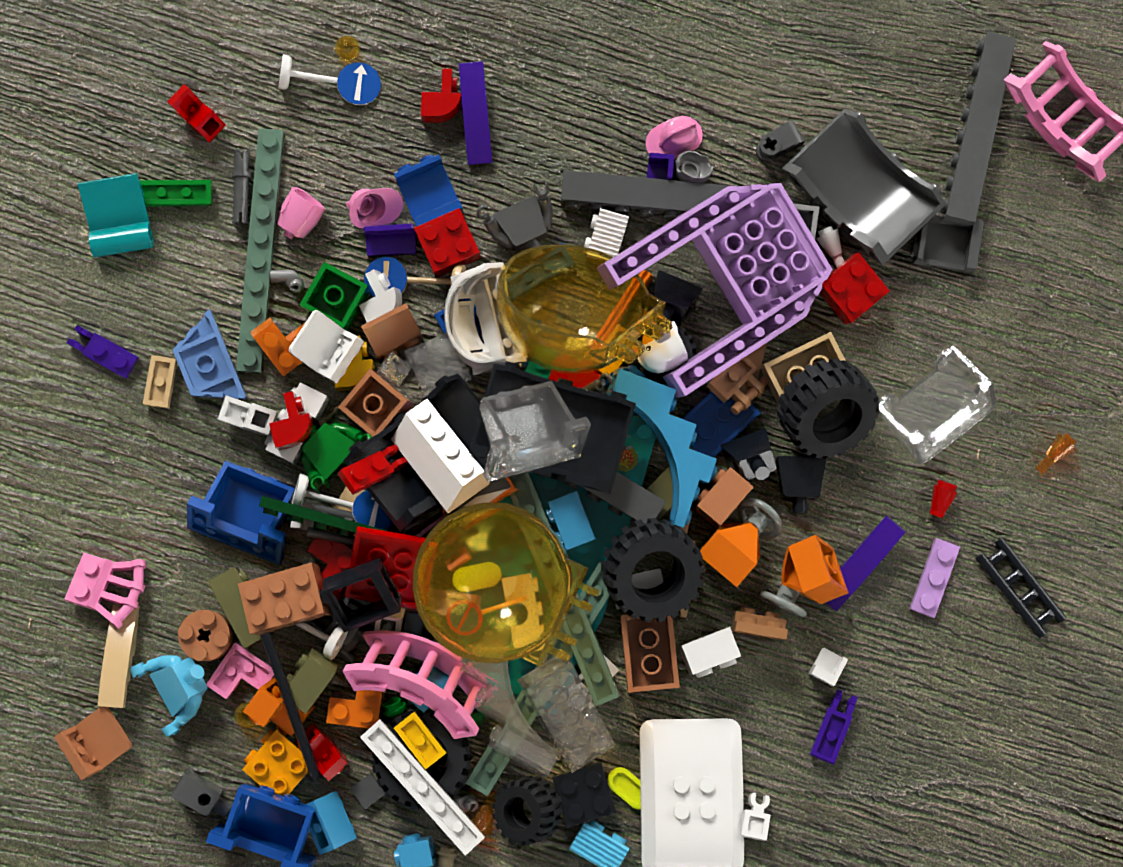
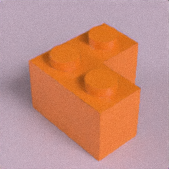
M268 318L250 333L282 376H285L302 363V361L289 353V347L305 323L285 337L273 320Z
M274 677L259 688L243 712L256 725L265 727L272 721L276 724L279 731L293 736L295 733ZM314 704L306 714L298 709L302 724L306 722L316 708Z
M360 690L356 691L355 699L330 697L326 723L370 729L382 718L381 711L383 709L382 703L384 702L385 692Z

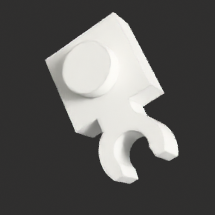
M751 793L748 798L751 810H744L740 836L766 841L771 815L765 814L764 809L769 805L770 798L767 795L763 796V802L760 805L755 800L756 793Z

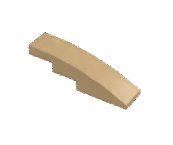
M113 604L111 614L115 615L122 608V605ZM140 606L123 620V625L120 629L109 622L97 706L126 707L127 686L131 678L130 668L132 667V657L135 656Z

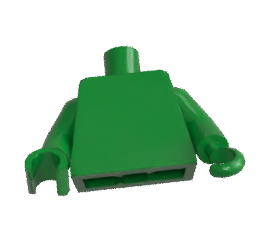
M335 422L331 425L324 423L319 429L313 425L311 433L307 438L308 441L301 448L304 452L301 459L305 475L308 476L313 490L321 494L318 491L321 485L329 488L328 482L346 465L343 460L350 453L349 448L358 441L364 442L366 439L372 438V436L368 433L365 434L352 425Z

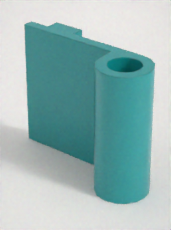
M138 173L77 184L90 230L89 246L94 258L154 247L153 233Z

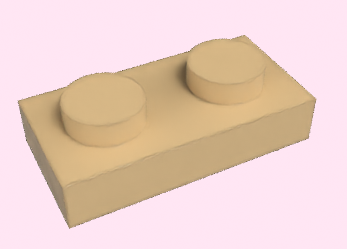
M151 355L143 405L165 409L170 408L177 368L176 359Z

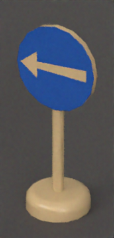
M381 257L374 260L365 272L366 274L374 269L380 271L381 274L385 273L391 285L388 288H398L401 294L406 289L407 283L446 284L452 286L451 278L407 277V271L403 264L391 257ZM456 265L452 270L451 277L467 271L466 266ZM365 275L364 282L371 290L369 294L375 297L376 295Z

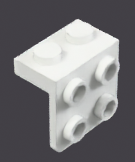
M315 310L311 313L290 345L289 353L321 376L337 384L339 379L345 374L353 358L359 353L364 341L341 328L320 311Z

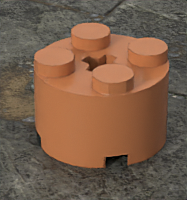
M211 610L195 611L184 619L178 629L179 644L183 652L194 660L216 661L223 658L231 649L234 640V630L228 618L219 612ZM204 631H211V634L208 636L210 641L202 639Z

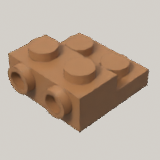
M741 607L740 612L735 611L733 613L732 632L775 640H787L788 629H785L787 620L780 619L781 614L766 612L765 616L756 615L755 609Z

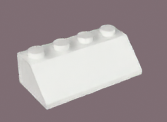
M428 399L406 413L391 440L398 446L401 454L406 458L447 514L490 484L482 467L471 454H468L469 451Z

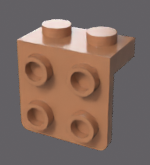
M102 706L76 726L66 729L54 737L60 750L72 765L73 771L81 780L100 772L132 747L131 741L109 707Z

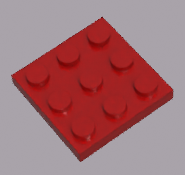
M357 526L349 569L381 558L402 597L401 607L420 610L434 539ZM371 577L346 586L344 596L346 598L370 602L382 600Z

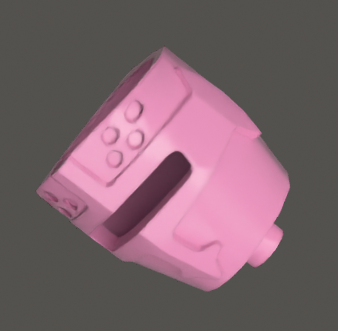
M293 187L282 204L278 225L285 231L284 236L293 239L294 236L304 239L317 225L325 208L304 190Z

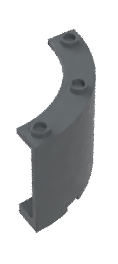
M844 109L796 154L782 170L799 192L804 190L812 199L809 203L810 206L819 207V215L833 229L838 228L839 234L850 244L853 241L857 242L862 247L861 252L884 265L946 203L941 197L942 191L934 183L929 184L901 164L902 162L896 154L890 153L879 142L865 124L866 119L861 113Z

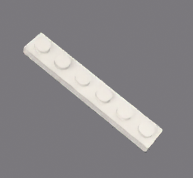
M381 719L360 737L465 856L485 838L482 832Z

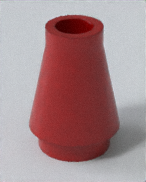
M938 479L937 484L933 486L929 514L944 518L946 511L957 495L956 485Z

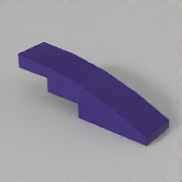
M483 61L459 63L468 165L492 163Z
M886 515L840 567L848 594L826 603L837 611L883 560L906 531Z

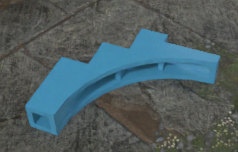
M618 369L613 373V384L609 385L606 394L611 395L612 391L627 395L626 400L636 403L634 412L642 418L657 437L670 467L673 486L672 508L669 521L673 526L677 525L680 528H684L685 525H688L692 516V511L690 510L692 501L697 499L700 492L698 483L706 484L714 479L717 472V466H715L717 459L689 449V446H693L697 437V432H695L697 424L669 414V411L672 412L677 402V398L674 397L676 389L623 369Z

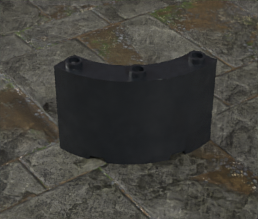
M505 361V365L494 364L468 454L496 463H503L512 468L565 483L578 484L585 488L611 494L636 403L626 400L627 395L612 391L611 395L574 387L573 382L566 379L558 378L557 382L520 370L521 365Z
M458 373L450 377L445 375L435 383L436 388L420 403L428 399L469 451L482 402ZM406 413L399 414L393 420L392 425L363 443L361 441L354 443L349 448L350 453L343 460L346 465L354 464L394 445L391 438ZM398 451L394 456L386 460L391 465L404 456ZM472 455L482 469L489 463H495ZM409 463L394 472L390 477L366 488L400 532L423 519V515L429 509L433 508L435 511L441 507V504Z

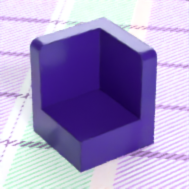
M649 153L647 178L672 180L674 155Z

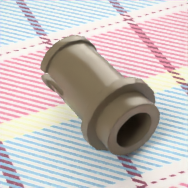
M440 846V850L437 851L439 855L437 867H453L454 857H457V853H455L456 848Z

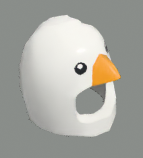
M675 321L664 325L661 330L652 335H649L647 332L644 333L642 343L638 349L639 356L637 359L646 370L659 374L673 370L688 360V354L678 334V327Z

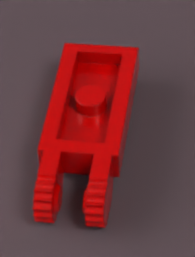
M394 444L382 452L378 451L341 469L338 475L351 494L354 495L390 477L394 472L405 467L408 461L403 457L391 465L386 459L394 456L399 451L398 446Z

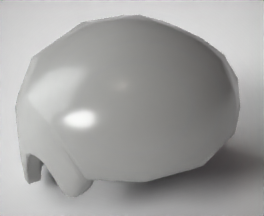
M689 150L681 153L674 164L677 178L685 182L705 183L714 169V166L709 164L708 156H702L696 151Z

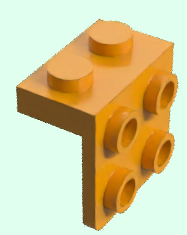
M270 729L261 740L264 745L258 751L253 749L244 759V762L247 764L242 770L260 786L270 787L275 790V794L284 796L285 794H290L308 773L301 750L285 737L287 734L282 733L278 729L275 732Z

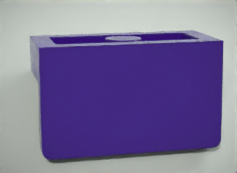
M414 224L364 227L368 258L417 254Z

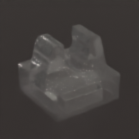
M391 352L387 355L376 374L396 389L401 385L412 367Z

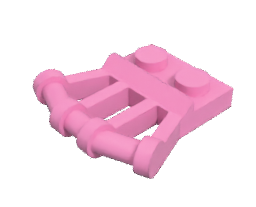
M83 553L64 599L66 602L97 611L116 628L120 629L123 625V620L134 609H137L139 595L144 592L146 587L144 585L146 560L136 559L126 562H113L109 559ZM133 570V581L122 579L112 574L114 571ZM111 583L130 589L128 597L124 598L105 592L108 584ZM103 599L122 605V608L115 615H112L100 604Z

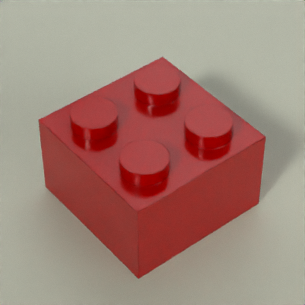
M460 208L414 227L416 236L435 278L452 272L456 265L466 266L481 259L479 249Z
M858 252L851 255L830 273L828 279L822 284L820 295L846 325L854 322L890 290Z

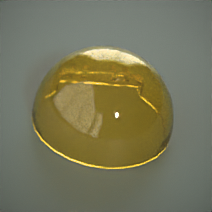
M542 245L526 249L512 256L503 265L497 283L498 315L510 342L525 358L534 364L563 374L593 372L607 367L618 359L628 364L634 362L636 356L640 357L646 351L645 345L638 341L642 334L659 341L665 333H668L673 328L672 322L663 316L666 302L651 295L643 280L637 274L609 290L597 267L613 257L601 251L574 245Z
M479 503L463 507L446 516L430 531L421 545L413 570L414 598L417 611L426 629L440 645L457 656L483 663H503L523 658L541 667L545 665L549 654L568 661L570 654L553 645L556 638L568 645L574 646L578 641L560 631L571 605L573 604L591 612L593 606L587 601L576 598L577 592L581 589L591 596L598 597L600 591L582 582L588 567L569 559L559 536L544 520L526 509L508 503Z

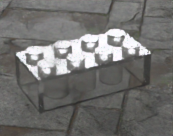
M562 653L518 679L523 692L560 760L572 773L616 746L573 664Z

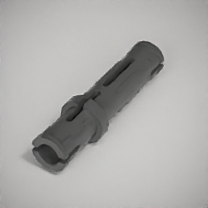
M241 149L234 150V171H232V178H234L232 224L239 225V215H241V225H248V180L251 179V172H249L250 151L243 149V159H241Z

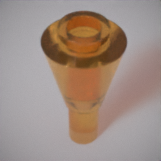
M1058 433L1046 457L1035 468L1044 474L1053 463H1057L1075 452L1077 449L1074 445L1077 442L1067 433L1064 435Z
M493 790L487 796L485 804L481 806L472 819L474 825L485 837L492 834V814L494 813L492 803L496 802L494 796L498 793Z

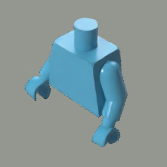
M164 655L148 660L146 664L141 662L132 666L130 672L133 679L137 675L142 677L147 671H155L149 675L171 716H176L172 723L161 730L166 737L178 734L180 732L179 727L184 726L197 714L202 702V695L207 690V685L203 679L204 669L200 665L195 664L192 658L189 657L182 660L181 657L176 655Z

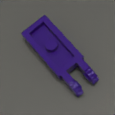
M77 325L74 330L78 334L90 339L88 345L84 347L78 341L70 338L66 343L83 352L84 356L127 379L139 357L97 333L93 334Z
M836 689L830 707H827L809 755L833 765L853 718L851 715L857 702V697L851 695L847 701L845 712L837 711L836 709L842 699L843 692L839 689Z

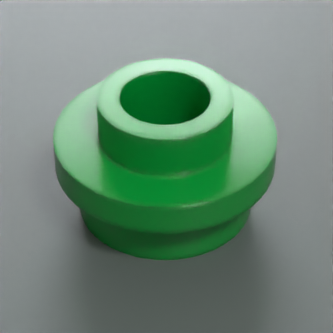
M394 697L382 703L383 709L381 712L384 717L394 719L403 714L407 706L400 697Z

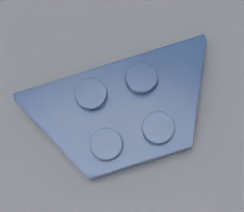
M208 310L204 313L205 316L200 322L189 330L185 339L180 341L173 349L186 385L192 397L224 399L225 396L245 400L247 395L211 310Z

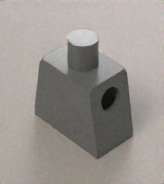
M188 767L171 795L172 798L204 816H208L212 810L225 817L232 806V803L220 797L222 789ZM208 794L210 799L203 800L200 798V795Z

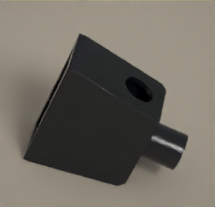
M659 270L651 289L647 313L655 317V323L660 327L672 321H675L677 326H681L695 308L703 288Z
M765 428L721 444L727 467H731L746 481L754 478L764 480L769 476L770 472L777 469Z
M778 456L775 459L781 498L793 499L792 513H808V499L814 500L820 497L826 458Z

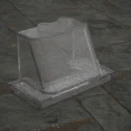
M552 381L533 386H524L521 389L500 392L496 395L484 397L481 399L479 409L491 448L483 475L487 482L579 458L591 423L587 417L574 419Z

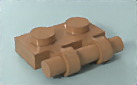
M744 357L715 376L707 384V387L723 403L731 397L735 404L730 410L734 415H738L741 411H746L751 406V401L755 397H759L764 393L769 381L764 376L757 380L753 374L758 368L747 357ZM744 383L749 388L745 394L739 390Z

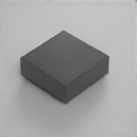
M372 773L350 788L364 809L368 808L386 793L382 787H379L377 779Z

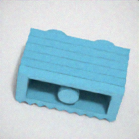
M594 820L590 821V823H583L569 850L598 867H619L629 851V847L625 845L627 840L616 833H613L612 836L603 832L605 827Z

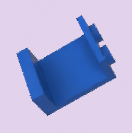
M432 154L425 156L420 160V163L413 166L411 164L404 165L397 170L398 172L394 173L416 227L458 208L464 214L461 202L456 196L440 155L434 156Z

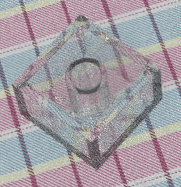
M447 333L404 351V357L409 364L423 398L436 388L435 383L445 375L450 377L458 373L465 383L471 380L466 364L453 350Z

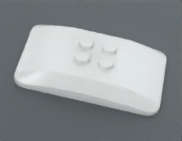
M728 718L651 719L645 721L639 731L642 867H743L744 837L740 836L744 815L740 725L735 720Z

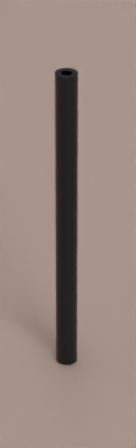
M270 631L264 632L260 636L311 780L318 779L321 775Z

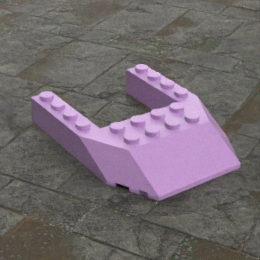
M781 183L739 187L728 186L597 267L598 272L610 290L692 240L743 325L663 376L668 387L676 389L674 396L676 398L688 395L805 318L810 311V306L815 297L819 295L823 282L828 279L832 271L830 264Z

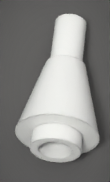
M832 226L818 231L819 237L815 239L830 258L833 259L837 268L844 262L841 255L838 228L833 230Z

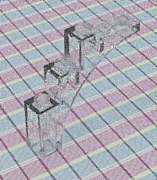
M510 606L504 610H499L493 622L496 625L493 631H488L481 643L484 648L477 645L471 648V650L467 649L460 660L463 663L460 671L486 685L485 688L481 687L475 697L477 704L474 709L500 723V726L496 725L489 736V739L492 741L488 747L540 777L549 776L560 753L544 742L529 726L519 710L513 695L508 673V647L512 628L519 610Z

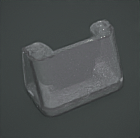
M954 345L937 355L936 370L900 398L895 394L884 395L879 399V415L919 464L925 463L987 416L996 405L993 383Z

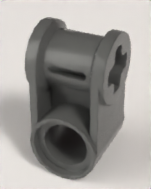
M791 120L765 134L756 147V154L760 160L769 162L797 149L805 143V140L795 122ZM765 144H766L767 147L772 146V147H773L772 151H771L770 148L765 149V148H764Z

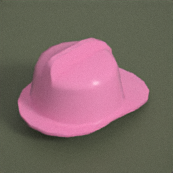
M674 117L657 125L649 132L646 138L647 152L673 154L675 160L681 153L688 150L694 151L699 147L703 137L702 129L697 121L691 117Z
M392 188L360 189L346 202V207L349 209L350 221L354 226L358 228L381 226L392 223L399 217L403 209V199L399 192Z

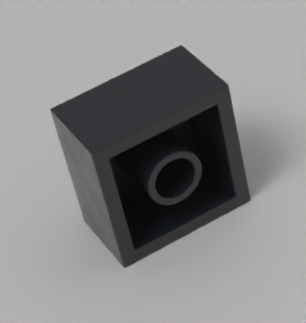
M601 761L552 776L557 796H560L562 800L559 803L563 807V816L567 828L616 813Z

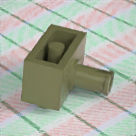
M313 648L308 655L303 653L295 664V667L298 668L293 675L289 673L286 676L296 707L305 714L335 675L338 666Z

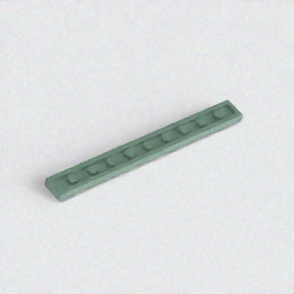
M258 129L236 365L237 372L258 374L263 372L264 351L250 332L268 318L271 285L270 271H272L284 143L283 130Z
M506 464L500 466L506 470L518 489L510 494L595 707L620 697L530 473L512 468Z
M600 562L579 594L591 625L610 595L603 583L602 575L604 573L601 570ZM562 624L466 781V784L486 796L491 792L574 655Z

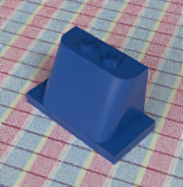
M225 460L204 500L191 496L187 503V529L280 565L284 558L286 533L281 532L280 529L286 514L278 513V517L262 513L264 508L258 506L261 496L291 504L295 488L279 482L276 478L263 476L251 468H243Z
M242 784L238 787L226 824L220 822L208 834L206 843L229 851L238 846L281 861L280 867H313L316 856L303 851L315 809L299 802V798L293 795L285 794L281 796L275 794V790L270 787L261 785L258 788Z

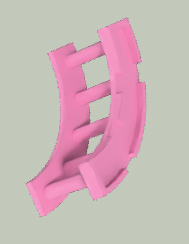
M1045 41L1042 45L1047 57L1024 78H1019L1010 73L1004 79L1005 85L1015 103L1019 104L1021 102L1027 113L1024 116L1042 138L1063 158L1068 155L1077 162L1075 165L1077 169L1100 182L1106 177L1103 161L1123 143V118L1106 107L1097 98L1096 93L1091 88L1086 87L1066 57L1067 53L1063 47ZM1053 65L1060 78L1036 99L1031 90V84ZM1067 86L1076 96L1077 100L1056 120H1052L1044 111V105ZM1085 106L1098 119L1075 140L1071 139L1062 131V127ZM1105 125L1117 133L1097 154H1091L1082 148Z
M389 630L367 631L363 633V637L370 647L362 663L347 664L343 669V673L354 691L374 690L385 692L386 689L401 692V697L420 706L424 703L435 711L434 716L446 727L453 739L477 735L479 727L471 717V714L478 700L493 698L494 693L483 677L468 662L441 644L414 634ZM378 654H395L390 665L374 664ZM405 656L424 661L418 675L400 669ZM433 666L449 676L444 689L427 680ZM457 684L468 696L464 706L452 696Z

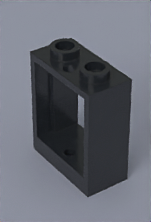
M381 558L324 578L322 590H320L321 598L325 604L330 606L334 622L341 626L344 633L401 612L402 597ZM371 577L382 600L349 612L338 589Z

